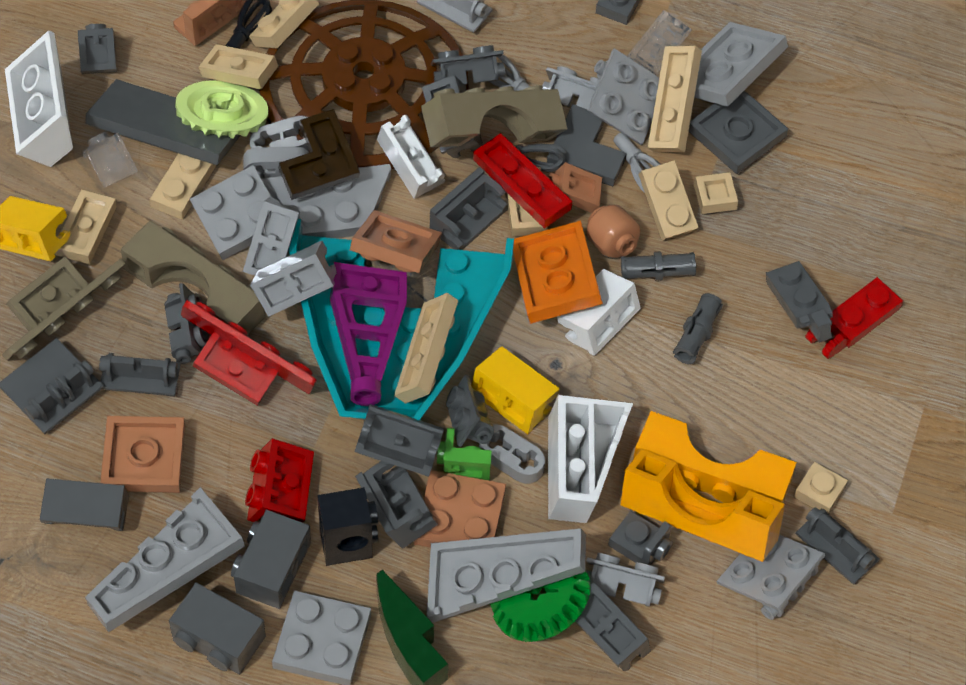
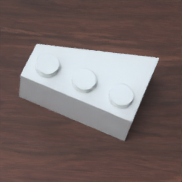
M563 395L557 396L548 416V519L587 523L599 499L633 403Z

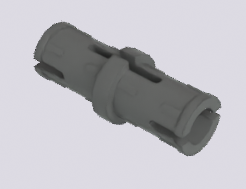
M661 251L653 252L651 256H621L622 278L655 277V281H662L663 277L696 276L695 254L690 252L662 255Z
M703 294L693 315L686 319L683 325L684 333L673 351L674 357L678 361L685 364H693L704 341L710 339L713 333V323L723 307L721 299L714 294Z

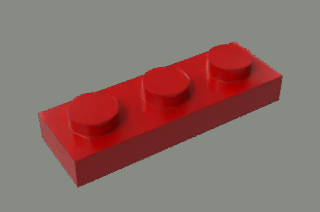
M501 133L473 152V160L494 181L501 185L544 229L572 210L573 201Z

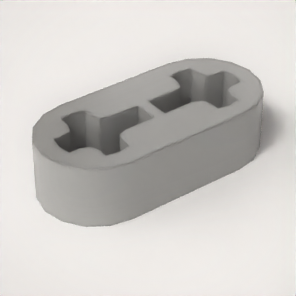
M295 116L259 127L258 132H253L250 137L251 149L262 147L265 145V139L270 137L273 141L270 143V147H302L309 150L305 138L302 140L296 138L299 134L300 120L307 117Z
M302 147L252 148L243 155V170L254 165L260 178L281 176L278 168L280 162L310 152Z
M493 424L494 436L490 441L495 443L500 439L503 441V447L497 445L492 449L489 447L490 442L486 444L479 443V448L492 450L491 464L521 483L531 484L538 481L544 473L545 456L537 446L507 427ZM530 459L534 460V467L527 466L525 469L521 468V461L526 463Z

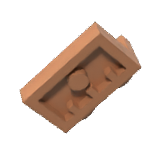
M246 0L195 1L183 11V15L173 21L174 28L196 46L237 17Z

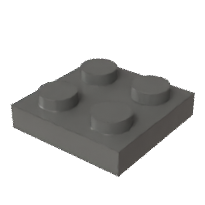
M744 90L728 107L714 103L690 121L688 132L734 173L738 174L785 139L788 128Z

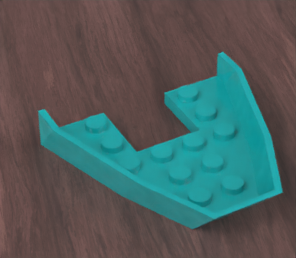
M301 219L297 220L289 247L290 255L319 241H323L327 248L325 259L329 266L333 265L334 262L365 266L366 259L359 253L350 251L352 240L302 235ZM507 238L505 254L440 248L434 298L449 293L458 300L454 313L455 321L448 332L444 345L445 353L439 362L435 374V386L430 394L408 403H404L394 396L421 312V308L405 307L381 381V400L375 406L417 420L422 418L463 362L512 267L514 238ZM331 288L301 301L310 344L339 416L365 419L369 406L357 405L350 398L351 379L330 302ZM352 304L354 319L358 324L380 326L385 315L384 308ZM355 338L358 355L378 357L379 341Z

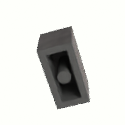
M266 510L261 521L253 523L247 538L249 546L244 555L239 554L236 557L232 566L231 576L234 577L237 594L280 609L311 545L310 525Z
M198 583L194 584L169 619L173 641L180 648L188 652L196 650L207 656V660L219 670L227 671L230 669L239 675L266 637L264 620Z

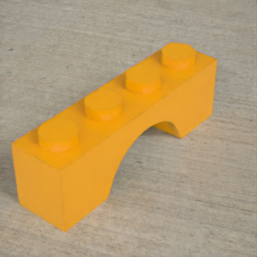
M650 411L634 452V458L641 449L677 462L683 479L692 490L696 489L710 494L716 500L724 503L739 500L748 490L783 503L797 462L763 450H759L751 458L740 463L722 464L713 462L702 456L693 447L688 436L687 423Z
M644 449L640 450L625 469L620 503L621 506L636 511L639 514L661 522L666 521L677 529L684 530L761 562L766 559L779 539L785 508L784 503L750 490L739 500L730 503H718L708 500L688 486L680 473L677 462Z

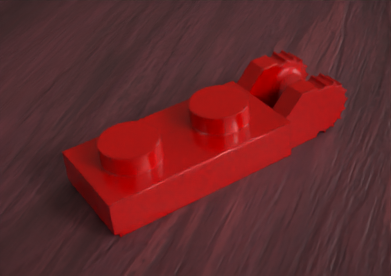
M876 277L832 311L833 317L830 318L832 322L830 327L835 337L826 343L822 354L829 359L845 347L850 348L900 310L903 300ZM809 329L805 338L813 344L818 340Z

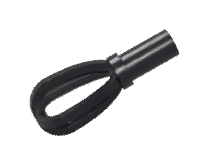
M255 0L245 1L238 16L237 26L225 46L240 49L244 42L248 41L249 35L258 27V24H255L265 13V17L272 12L270 0H257L250 9L251 3ZM261 4H263L262 8H261L260 11L257 13V15H256V16L253 18V20L246 26V24H247L248 20L250 19V17L252 16L253 12H254Z

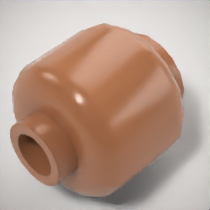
M608 205L597 208L590 215L586 234L588 240L605 257L616 259L629 255L635 250L641 230L639 224L625 209L619 205Z

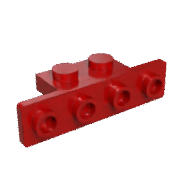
M186 300L182 306L181 316L211 334V337L194 361V368L258 406L277 375L305 393H311L317 379L312 377L313 373L308 367L296 361L291 364L279 356L280 352L274 346L266 342L259 344L247 337V331L234 322L226 324L215 317V312L201 302L193 304Z

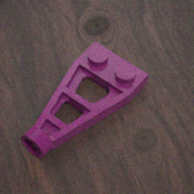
M334 262L336 275L333 279L335 284L331 287L330 302L351 379L350 398L353 403L360 406L375 405L381 400V381L407 303V272ZM352 304L384 308L385 315L380 326L358 324L354 319ZM355 338L379 341L378 357L358 355Z

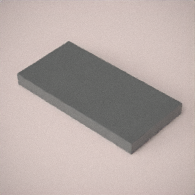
M118 79L110 85L86 113L85 124L214 165H218L241 136L235 135L234 139L229 136L222 135L218 138L215 134L204 135L202 130L193 131L191 125L183 124L182 118L176 115V97Z

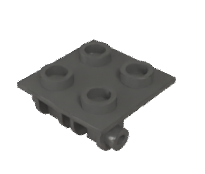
M55 338L0 382V389L44 434H47L102 390L104 385L93 375L94 370L87 361L84 360L81 363Z

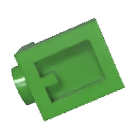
M447 428L446 441L440 442L437 451V464H444L445 473L490 481L492 450H483L476 446L454 448L455 429Z

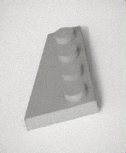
M201 487L191 496V503L181 512L176 510L165 520L167 525L153 539L147 537L138 546L139 552L128 563L121 562L85 596L88 606L108 632L245 547L241 535Z
M580 528L431 543L427 618L434 623L585 572V532Z

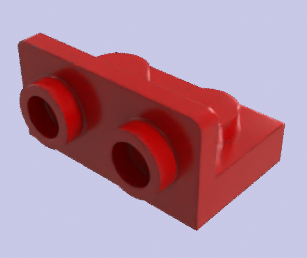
M273 438L261 450L257 449L250 463V471L254 472L253 482L245 498V505L249 507L248 521H257L264 515L266 510L302 523L305 521L314 451Z

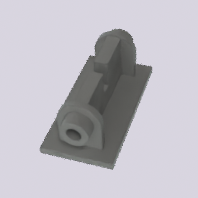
M489 45L473 48V54L459 56V50L438 53L439 59H434L431 62V66L439 65V71L433 72L434 82L455 75L466 85V71L472 70L474 83L498 81L499 77L505 76L504 63H497L496 57H501L504 54L503 50L494 51V46Z
M180 283V294L172 293L168 295L164 306L168 328L173 330L181 327V329L169 333L172 357L176 359V362L186 364L191 361L192 356L199 355L209 340V334L181 316L182 306L186 300L193 304L196 302L203 303L199 294H194L183 283Z
M109 353L100 358L99 370L102 371L100 382L104 385L103 390L175 396L181 362L171 361L170 358L154 360L114 356V353Z
M465 374L458 386H454L450 390L446 400L452 427L455 429L457 444L462 447L467 438L481 444H486L494 436V428L490 423V419L486 418L488 413L484 395L471 387L469 376Z
M814 507L806 516L808 521L795 533L811 548L825 553L823 559L853 585L880 561V558L869 547L867 548L822 508L819 510L817 507Z

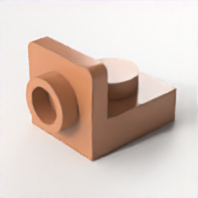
M566 162L555 173H550L547 176L573 201V206L593 213L600 206L602 177Z

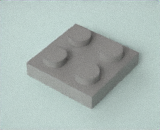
M254 165L190 198V201L221 259L225 260L251 245L263 201L271 196Z
M294 591L272 660L273 669L341 685H351L370 622L371 608Z

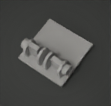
M614 48L607 61L599 60L594 67V72L597 73V78L600 81L587 111L642 145L652 122L659 77Z
M779 535L778 541L763 562L740 553L716 582L723 587L762 603V614L766 618L773 620L775 617L783 615L785 607L789 604L788 600L794 601L798 597L797 592H802L805 588L804 585L811 576H815L818 573V565L825 557V553Z

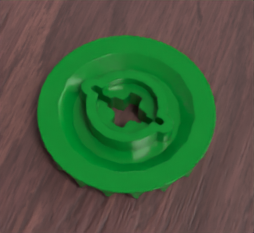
M585 570L583 573L491 603L490 605L494 613L492 617L505 635L518 641L535 642L554 637L570 627L584 611L591 590L588 573ZM544 588L546 594H540L537 600H534L532 595L539 594L541 589Z

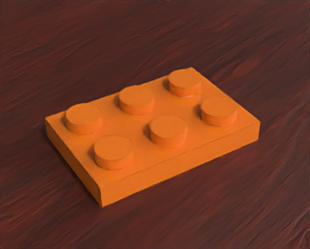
M581 220L514 239L513 254L530 324L603 304Z

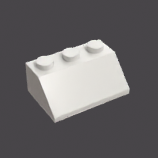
M48 30L5 69L16 154L52 167L73 149L55 34Z

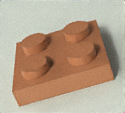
M373 210L353 236L350 251L359 253L367 260H380L395 265L398 270L403 272L420 273L439 246L442 232Z
M107 416L100 483L124 485L127 492L180 493L185 436L184 417Z
M431 470L424 500L438 525L416 539L414 545L431 548V543L496 537L506 484Z

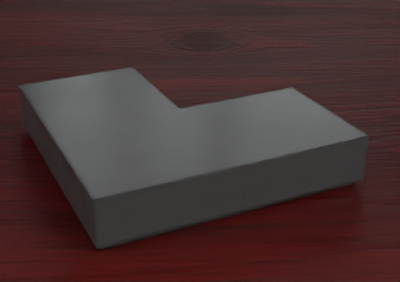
M572 104L565 119L567 130L557 135L554 144L564 149L566 163L602 177L603 184L613 187L625 162L626 153L596 143L605 122L588 112V109ZM549 152L547 163L556 164L558 161L557 155Z

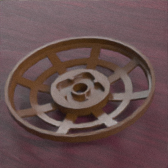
M381 0L335 2L314 9L292 32L291 35L301 29L310 36L299 46L293 57L292 64L278 66L263 88L259 89L260 95L268 105L267 121L269 124L284 120L273 102L270 91V80L290 77L293 95L302 108L295 116L310 117L322 113V110L332 102L344 109L353 111L352 122L338 120L344 134H351L350 149L358 168L390 164L391 169H395L385 153L364 155L365 135L379 134L382 125L390 121L394 126L401 121L403 115H407L411 120L410 126L428 154L436 150L438 147H430L426 125L419 117L422 113L421 106L426 103L423 91L412 106H409L400 95L405 88L406 81L425 83V86L434 83L433 72L437 71V66H431L434 55L425 43L426 41L440 37L451 51L459 50V56H463L455 40L442 26L430 17L410 7ZM363 10V16L340 19L323 27L314 22L316 19L334 13ZM384 11L401 15L424 25L426 28L413 32L397 22L377 17V12ZM361 25L360 37L351 38L343 42L331 33L344 27ZM380 26L393 30L404 37L389 44L374 38L375 27ZM317 41L330 49L323 62L303 63L308 51ZM283 43L278 48H269L266 54L275 56ZM416 46L424 58L427 70L406 67L401 54ZM366 70L373 75L369 78H359L355 74ZM466 71L467 84L465 86L469 90L468 71ZM322 75L324 91L311 101L303 88L301 76ZM389 105L398 114L384 121L366 123L367 112L378 111ZM299 134L296 136V138H297L298 140L304 139V138H303L301 135H299Z

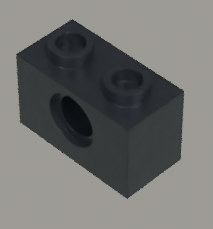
M365 487L317 495L319 530L326 566L373 558L372 543L379 542L377 524H379L375 501H367Z

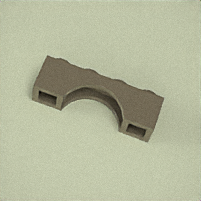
M541 85L531 86L519 91H514V87L511 86L502 87L493 92H485L484 88H473L464 93H455L454 89H444L433 94L434 98L421 106L430 147L463 145L480 134V127L484 117L494 118L504 123L514 133L519 143L549 141L567 130L558 89L543 90Z
M150 220L121 248L122 260L126 263L124 270L150 288L168 282L192 284L206 294L208 297L206 305L215 312L216 318L226 324L234 322L244 328L248 334L265 318L264 308L250 284L244 285L234 278L233 274L222 265L217 266L206 259L205 255L197 247H189L178 240L175 233L167 227L161 228Z

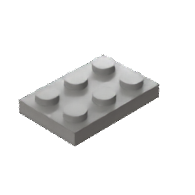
M729 22L701 49L702 54L694 98L728 107L788 48L786 36Z

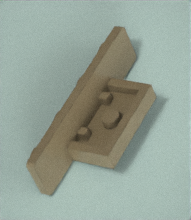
M64 256L6 303L29 332L10 346L2 356L6 360H9L15 354L19 359L23 358L37 346V343L34 341L37 336L44 331L50 336L66 323L62 318L63 315L72 308L76 313H79L94 300L90 295L100 286L106 291L121 279L122 276L118 271L126 263L120 258L88 284L66 256Z

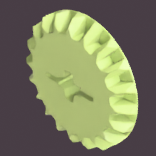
M216 80L202 81L185 87L176 97V115L182 118L183 124L191 125L193 131L202 130L204 135L215 134L218 138L225 135L234 139L235 135L246 137L249 132H258L259 127L264 126L268 118V105L264 98L256 91L242 85Z

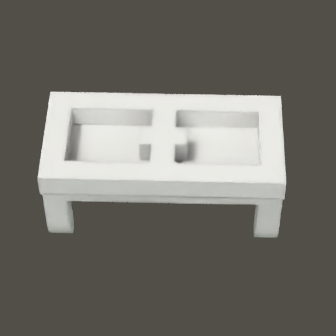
M403 115L401 121L394 126L390 121L382 125L377 141L415 199L445 182V174L441 168L436 167L410 126L411 120L409 117Z
M605 269L596 276L603 304L557 316L558 323L571 329L565 334V337L572 343L588 350L594 356L641 309L635 283Z

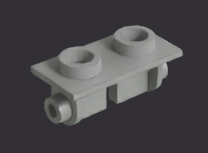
M417 0L418 4L473 33L493 11L492 8L484 4V0Z
M558 66L557 70L547 67L546 72L551 81L550 83L544 81L542 85L543 90L558 89L561 104L567 107L570 106L573 95L578 96L576 105L588 109L600 79L591 77L588 81L576 77L577 73L569 68Z
M597 553L596 559L587 557L586 562L594 565L592 572L587 571L590 585L594 582L606 595L615 597L618 584H626L624 600L644 604L650 607L651 603L659 604L662 589L655 588L656 581L664 583L665 577L657 575L658 567L636 562L634 569L620 566L621 558L603 553Z

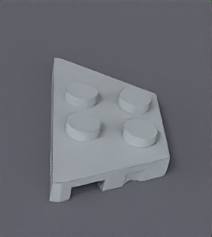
M386 164L359 167V178L293 200L290 198L282 176L261 179L270 196L279 200L280 204L299 207L300 214L298 219H301L302 235L342 238L354 236L373 210L378 209L382 200L383 189L386 182H389L391 178V166Z

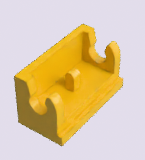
M9 196L0 205V249L52 261L55 258L54 254L68 241L71 234L70 231L63 230L56 236L57 227L67 217L65 209Z
M503 346L498 348L475 368L471 384L473 389L480 391L484 395L485 403L527 435L550 413L552 407L548 404L558 396L560 390L559 387Z

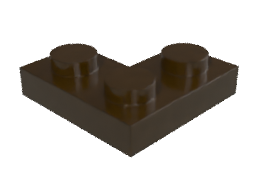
M332 109L301 119L299 126L310 153L280 162L278 167L291 200L359 178L360 170L335 110Z

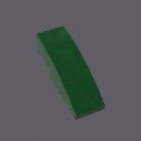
M382 569L376 574L378 607L384 633L395 660L411 685H442L448 680V663L431 645L434 642V624Z

